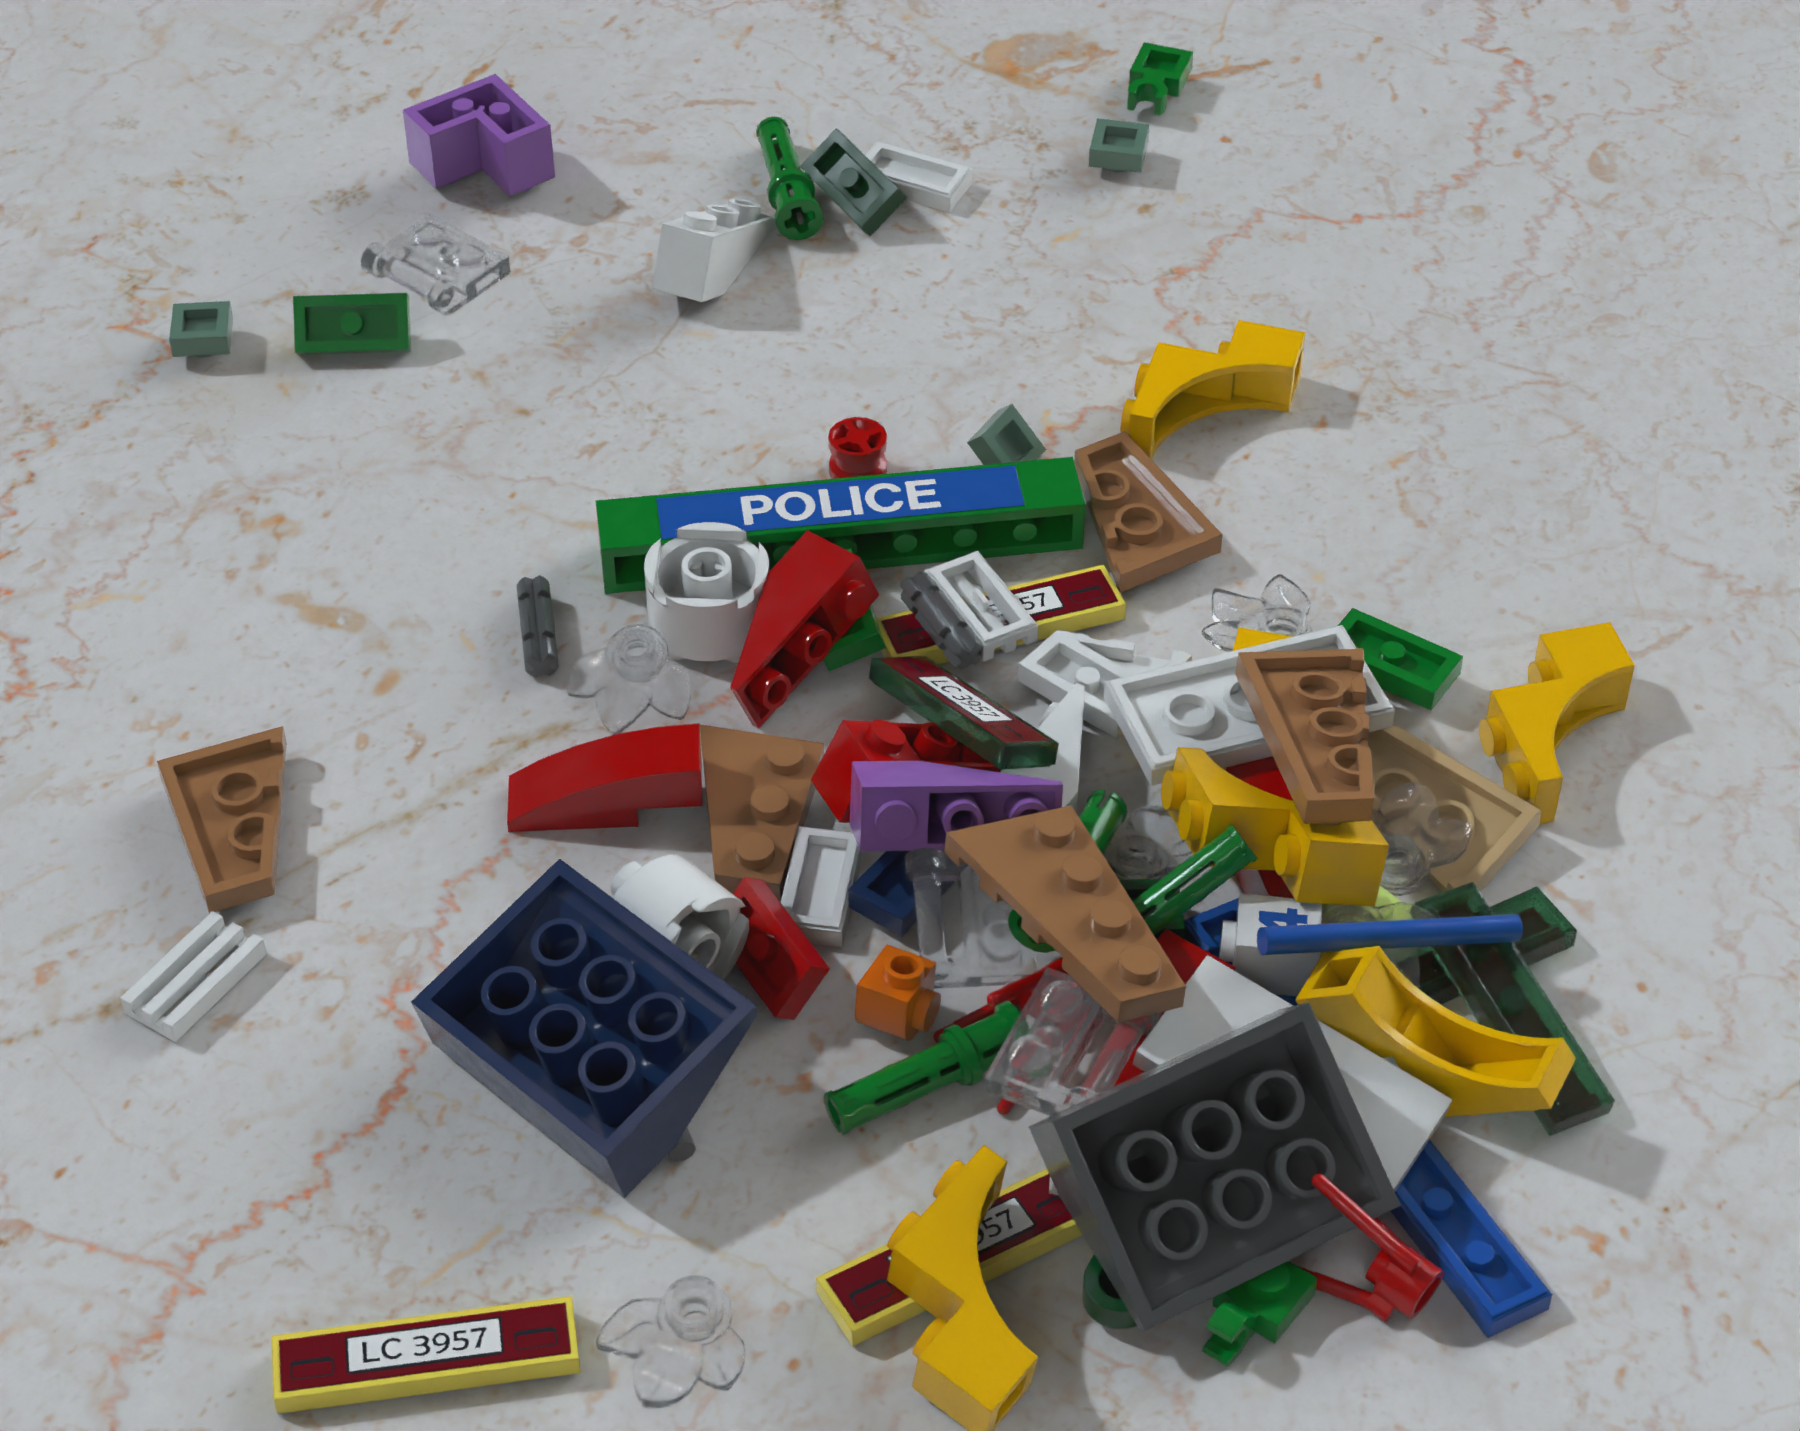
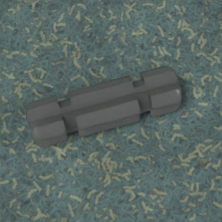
M923 572L917 573L913 578L906 577L901 582V588L903 589L901 593L902 601L912 613L916 614L915 618L941 650H945L943 654L952 666L963 670L970 664L976 665L982 658L980 652L982 642L972 629L966 627L968 625L947 597L941 591H938L939 587L933 579Z
M540 575L533 579L523 577L516 587L525 671L535 678L541 674L551 676L557 671L559 664L550 584L546 578Z

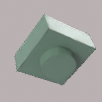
M1097 118L1089 149V167L1105 168L1113 172H1141L1149 140L1150 124Z
M230 301L173 304L169 336L172 356L208 357L230 354L233 326Z
M1013 404L997 410L967 442L983 465L1037 460L1046 451V448Z

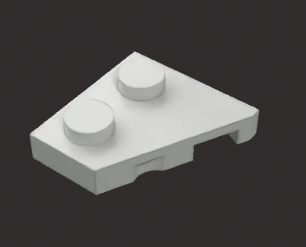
M1057 630L1018 663V682L1047 699L1058 703L1076 683L1084 685L1083 720L1118 739L1123 733L1104 699L1105 681L1192 661V655L1185 651L1174 649L1170 660L1135 654V643L1115 639L1095 640L1085 634Z

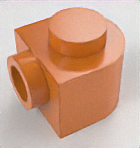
M886 944L857 984L855 1002L856 1022L907 1041H911L919 1030L928 1032L937 1017L941 1003L940 993L934 991L937 962Z

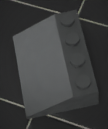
M1309 1002L1279 1009L1028 1126L1058 1195L1140 1331H1146L1356 1228L1355 1224L1313 1186L1312 1178L1315 1174L1324 1175L1373 1219L1401 1206Z

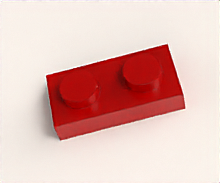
M743 877L733 895L739 898L746 906L740 908V913L749 919V932L744 948L735 964L775 1018L795 1020L830 968L765 881Z

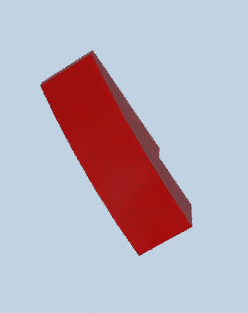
M700 723L653 727L611 735L573 746L540 759L509 775L508 832L639 827V809L703 806Z

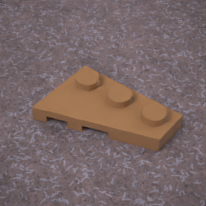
M1125 431L1075 450L1074 463L1081 489L1120 593L1221 552L1223 534Z
M700 724L714 880L733 894L743 877L762 879L777 899L781 901L798 827H804L816 789L811 778L824 756V743Z
M283 726L157 761L164 789L209 913L275 895L287 745Z

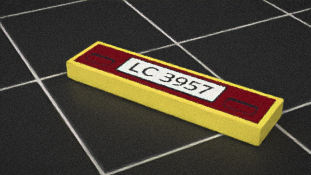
M1104 564L1008 587L1037 623L1038 640L1049 638L1057 630L1075 632L1125 620L1126 603ZM984 592L983 595L988 600V606L1004 626L1009 625V622ZM908 610L877 618L886 645V649L881 650L885 659L924 657L934 665L949 662L943 654L945 650H941L915 618V613ZM1022 639L1016 641V646L1025 644ZM889 666L893 675L901 674Z
M1047 1168L1002 1189L999 1197L984 1217L978 1230L977 1239L978 1258L984 1283L1082 1236L1081 1231L1060 1196L1049 1193L1050 1174ZM887 1244L816 1277V1293L852 1346L927 1311L887 1281L892 1250L887 1247Z
M572 1296L271 1336L273 1398L277 1414L581 1373Z

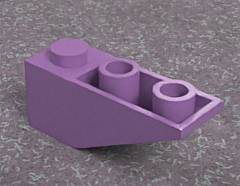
M852 761L850 826L860 851L945 850L946 832L1061 808L1063 784L1061 781L924 761Z

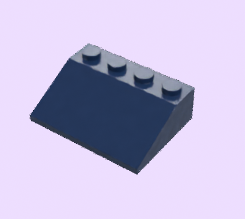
M561 859L556 861L411 1001L428 1036L436 1047L624 1198L675 1147L759 1013L756 1004Z

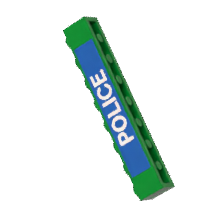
M1073 457L596 500L605 594L646 590L644 561L649 549L660 538L661 546L677 538L676 529L688 524L716 522L733 525L746 531L749 542L759 548L760 542L766 549L769 558V571L807 530L845 550L851 548L853 554L860 557L866 569L948 562L979 551L983 558L1083 549L1086 506Z

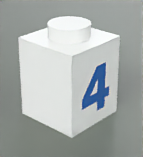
M1239 893L1236 921L1223 920L1219 958L1223 961L1232 962V966L1235 967L1237 973L1271 993L1297 997L1317 964L1320 952L1261 955L1257 947V932L1260 927L1321 924L1322 904L1296 902L1294 898Z

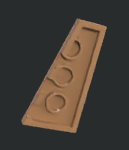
M1364 649L1238 652L1235 675L1304 824L1320 823L1334 826L1343 822L1371 820L1374 804L1371 749L1368 748L1369 716L1365 712L1367 688L1366 678H1363Z
M1072 805L946 832L944 853L958 867L967 863L980 876L979 887L995 903L1005 900L1022 917L1021 928L1037 944L1045 942L1051 945L1063 957L1062 968L1117 1022L1183 1007L1186 985Z

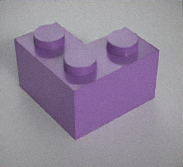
M496 74L403 109L409 163L435 188L455 183L461 178L483 170L506 194L511 196L555 178L551 125Z

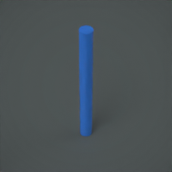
M1517 914L1272 926L1259 928L1257 932V947L1261 955L1332 952L1380 946L1381 949L1518 942L1522 938L1523 925L1521 918Z

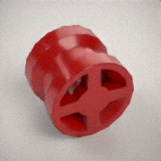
M853 417L837 422L830 429L828 447L832 454L829 460V475L831 479L887 474V460L884 455L887 447V434L881 424L869 418Z

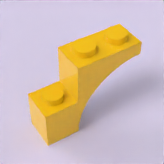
M1238 320L1231 341H1221L1218 353L1158 342L1150 364L1141 363L1139 366L1134 389V396L1137 398L1136 400L1129 398L1126 400L1121 417L1120 432L1125 431L1129 434L1131 439L1152 459L1159 446L1171 434L1202 417L1241 409H1269L1289 412L1301 377L1306 332Z
M1611 622L1540 634L1535 661L1531 662L1528 666L1529 684L1492 690L1487 716L1480 721L1479 735L1483 750L1487 756H1494L1500 767L1504 789L1540 809V824L1554 822L1562 786L1563 775L1557 763L1555 750L1565 738L1583 724L1600 716L1625 710L1635 664Z
M1177 747L1173 771H1166L1162 780L1161 802L1164 810H1168L1175 822L1180 838L1185 840L1192 854H1195L1214 840L1232 824L1258 858L1255 862H1250L1243 869L1276 871L1285 882L1296 902L1375 907L1389 844L1372 820L1343 822L1334 826L1320 823L1304 824L1294 801L1268 793L1238 779L1216 764L1201 748Z
M1380 946L1324 952L1295 1000L1298 1005L1309 1002L1317 1020L1381 1058L1393 1057L1400 1069L1453 1099L1444 1117L1551 1109L1576 1060L1564 1038L1526 1037L1498 1031L1475 1023L1445 1008L1413 985L1389 960Z
M985 1145L977 1151L966 1165L960 1160H956L950 1165L934 1188L933 1196L936 1199L921 1216L915 1211L906 1215L892 1233L887 1247L892 1250L887 1281L936 1317L922 1333L913 1348L912 1354L918 1360L912 1388L968 1431H994L1029 1389L1038 1358L1005 1324L992 1303L982 1278L978 1258V1230L988 1210L1000 1195L1007 1165L1005 1159Z

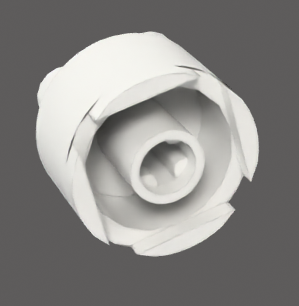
M702 522L676 529L677 538L668 541L662 546L660 538L651 546L644 561L648 625L653 638L658 643V651L662 656L671 660H727L738 663L769 572L767 551L760 542L759 548L749 542L746 531L733 525Z
M679 855L661 856L644 866L636 861L630 862L621 868L612 881L611 894L613 899L722 980L730 973L744 948L749 932V919L740 913V908L746 906L739 898Z

